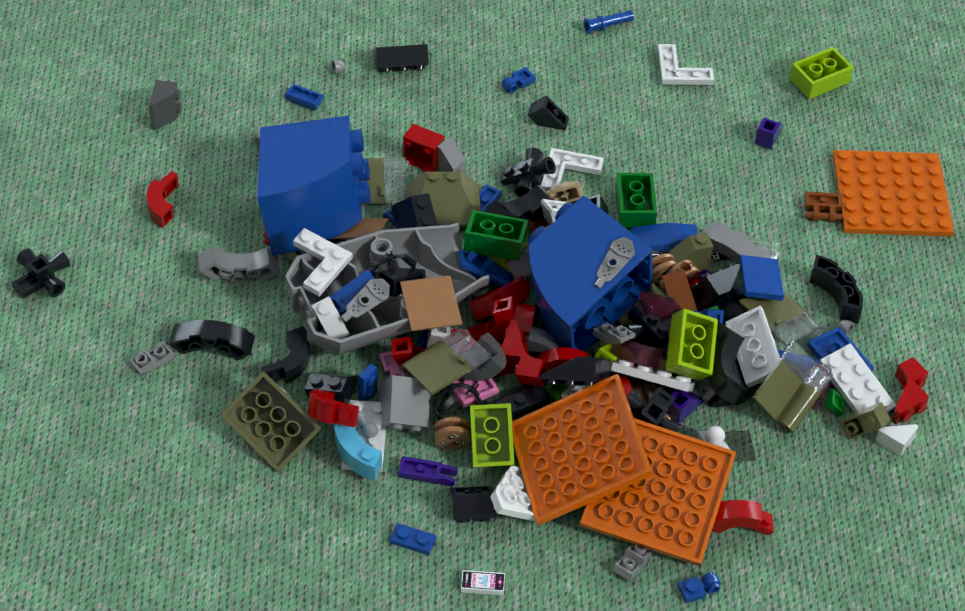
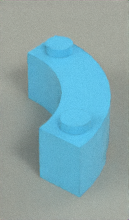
M334 423L335 442L342 460L347 462L353 468V471L360 476L376 481L382 467V451L366 444L358 435L356 427L353 428Z

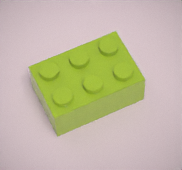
M831 47L792 63L789 79L808 99H811L850 83L854 67L834 47Z
M687 309L674 313L671 317L666 371L699 381L711 376L713 373L718 319Z
M511 403L470 405L473 468L514 466Z

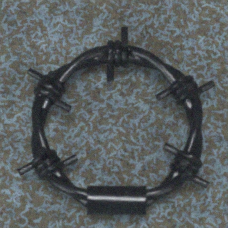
M390 251L391 254L388 255L386 252V257L382 258L377 265L367 268L370 269V273L375 278V275L380 274L378 267L387 261L391 264L390 261L393 260L395 263V258H401L412 267L411 269H416L417 262L406 253L393 255L392 251Z
M451 383L441 390L435 401L429 400V402L433 403L438 421L442 419L439 415V408L445 407L440 406L441 396L447 391L452 395L451 391L454 388L463 387L468 391L465 395L469 392L474 394L478 399L476 405H484L477 391L479 384L475 387L469 384Z

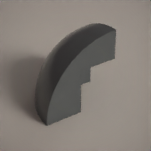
M531 327L528 339L529 351L543 353L550 349L561 348L551 334L543 329Z
M489 332L480 337L472 349L462 356L472 368L462 378L471 381H484L493 378L505 368V353Z

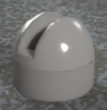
M331 61L333 74L344 71L345 64L343 61Z
M843 320L839 322L838 327L849 336L853 330L854 323Z

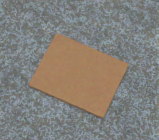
M362 218L352 228L332 239H354L380 231L389 219Z
M450 275L400 282L411 331L462 325Z

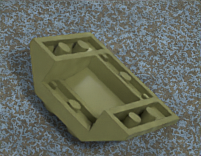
M423 172L406 184V198L429 193L437 226L458 223L459 227H467L472 211H480L479 184L463 172Z

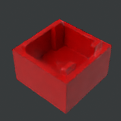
M412 124L403 136L402 161L425 172H436L437 146L445 141V136Z

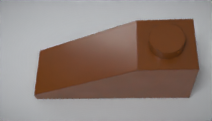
M684 269L662 275L663 280L659 281L662 292L666 291L667 295L681 309L697 311Z

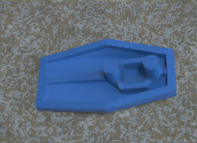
M660 223L632 227V234L648 245L652 251L669 252L688 236L696 235L697 225Z
M459 250L457 253L460 267L478 279L488 275L489 283L498 287H502L514 279L511 272L486 255Z

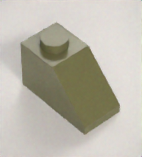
M707 233L688 236L671 249L668 254H672L677 263L683 260H691L694 264L710 260L714 246Z

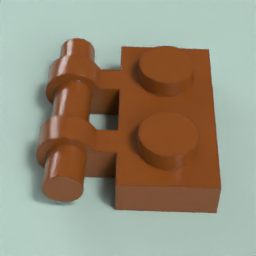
M805 191V209L812 210V212L806 211L805 219H812V221L829 220V222L843 220V214L836 213L841 212L843 208L842 194ZM819 210H820V211H829V213L819 212Z

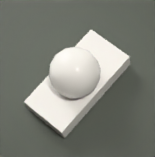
M715 425L707 430L697 431V439L731 450L724 441L725 432L721 427Z

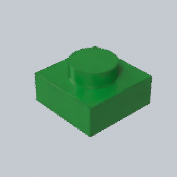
M834 389L828 390L826 394V407L836 416L844 415L845 399Z

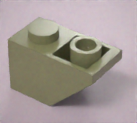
M880 402L840 421V424L847 439L850 440L883 428L891 419L883 403Z

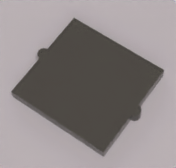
M749 430L725 432V443L732 451H736L734 462L756 461Z

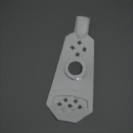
M622 237L612 242L596 274L598 280L594 286L601 289L605 282H610L635 255V250L631 240ZM610 261H615L616 264H615V265H610L609 262H610Z
M383 278L371 279L346 306L347 312L340 317L347 322L350 318H358L389 298L390 285ZM366 298L368 303H363L361 299Z

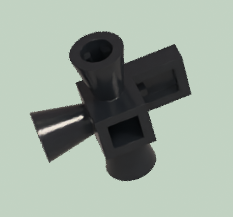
M528 148L525 152V160L503 169L500 182L503 185H508L519 181L514 188V193L520 198L536 185L540 186L544 175L555 173V162L549 156L541 160L543 153L539 149Z
M29 248L22 250L18 254L17 263L27 268L28 273L13 281L12 287L23 299L44 286L51 297H57L65 290V283L56 278L54 274L56 271L71 266L68 257L63 251L60 250L50 260L43 254L36 257Z
M641 304L633 306L628 313V318L636 324L624 323L623 326L635 333V337L625 342L629 343L639 339L645 346L668 343L672 315L661 319L656 313L648 315L646 309Z
M658 387L647 404L633 389L627 395L630 409L639 414L636 419L678 432L682 425L664 417L675 398L662 388Z

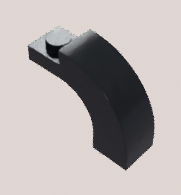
M304 326L286 332V344L291 352L283 360L261 367V373L264 371L274 382L284 378L286 384L303 374L310 362V342L307 340V331Z

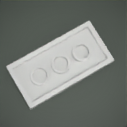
M758 306L725 322L727 327L744 338L739 348L737 359L745 383L749 388L763 382L780 359L764 310L761 306Z
M851 343L818 362L854 413L880 402L883 403L887 413L895 409L896 404Z
M624 359L619 360V362H613L611 370L686 392L694 391L695 383L691 382V378L686 376L672 377L671 372L664 370L654 372L653 367L638 365L636 367L634 362Z
M350 400L349 404L359 406L360 412L368 422H373L378 427V434L373 438H367L363 435V427L358 421L356 431L366 444L382 451V467L380 472H383L386 427H383L381 402ZM342 460V470H353L347 462Z

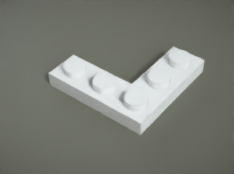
M658 44L662 84H714L712 68H678L675 44Z
M551 148L549 157L554 160L556 171L554 174L544 175L540 187L547 191L561 184L565 169L600 175L604 158Z
M305 228L293 240V246L322 260L303 282V288L317 296H320L353 258V253Z

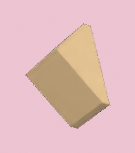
M565 181L547 190L555 201L573 202L579 200L584 195L579 181Z

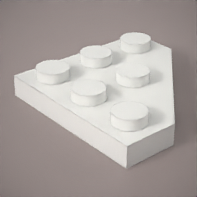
M511 465L490 496L494 509L498 514L536 522L521 468Z

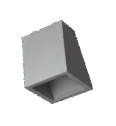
M392 375L379 384L383 427H390L392 431L408 429L410 433H421V431L429 427L430 393L415 378Z

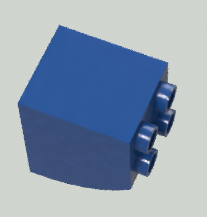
M349 115L261 127L257 199L272 256L301 250L293 246V240L304 228L326 240H330L349 230L362 220V204L371 203L368 184L370 169L368 159H363L361 152L364 151L362 130H352Z
M583 195L574 204L567 202L561 206L556 213V221L547 229L543 226L537 228L530 236L528 245L534 301L543 328L557 340L561 347L575 348L586 352L598 340V338L593 336L594 328L606 323L613 326L652 289V249ZM622 237L631 240L635 250V255L610 282H605L601 289L594 286L598 280L596 274L612 242ZM610 261L609 264H610V265H615L616 262H615V261Z

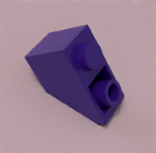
M763 118L757 130L755 144L772 149L784 125Z
M676 389L671 394L675 400L668 408L667 414L672 421L680 424L704 400L692 391L686 392Z

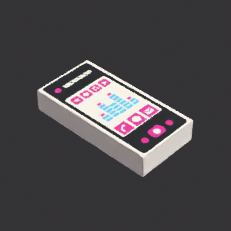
M463 570L461 592L504 595L505 573Z

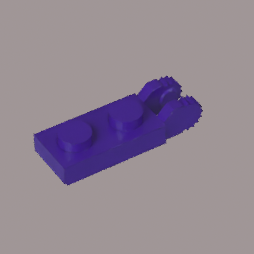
M403 456L398 477L453 487L455 479L450 476L457 475L458 470L455 466L445 465L441 462Z

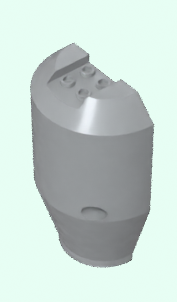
M458 223L380 230L336 244L353 253V258L320 296L304 289L303 282L322 260L309 253L296 256L285 276L292 309L294 312L299 313L301 320L305 324L307 340L335 356L411 331L403 294H400L397 297L389 295L387 300L358 318L352 317L347 322L342 319L350 334L344 339L326 335L324 329L318 332V318L312 305L328 296H332L366 270L370 271L367 268L377 265L382 258L386 257V252L388 255L391 254L390 251H392L393 255L408 254L417 262L416 269L425 270L426 278L450 275L457 304L476 290L486 287L489 283L488 275L477 280L460 267L457 253L463 249ZM395 258V263L392 260L390 261L391 264L387 261L380 265L378 272L393 268L412 267L401 258ZM380 274L375 275V279H380ZM366 298L361 300L363 303H368Z

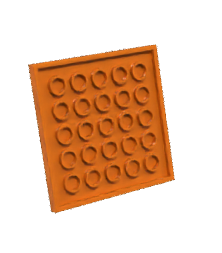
M833 150L832 156L838 194H842L843 208L841 214H843L842 224L844 233L953 236L954 228L939 153Z
M618 374L512 421L513 444L538 525L653 475Z
M634 418L653 475L587 504L579 526L701 566L736 451Z

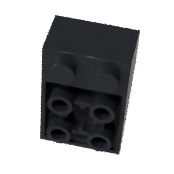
M740 263L734 266L729 264L722 270L719 268L711 274L706 273L699 278V283L690 286L697 311L711 308L731 290L740 270Z
M577 356L539 375L538 379H545L546 384L591 386L610 377L611 359Z

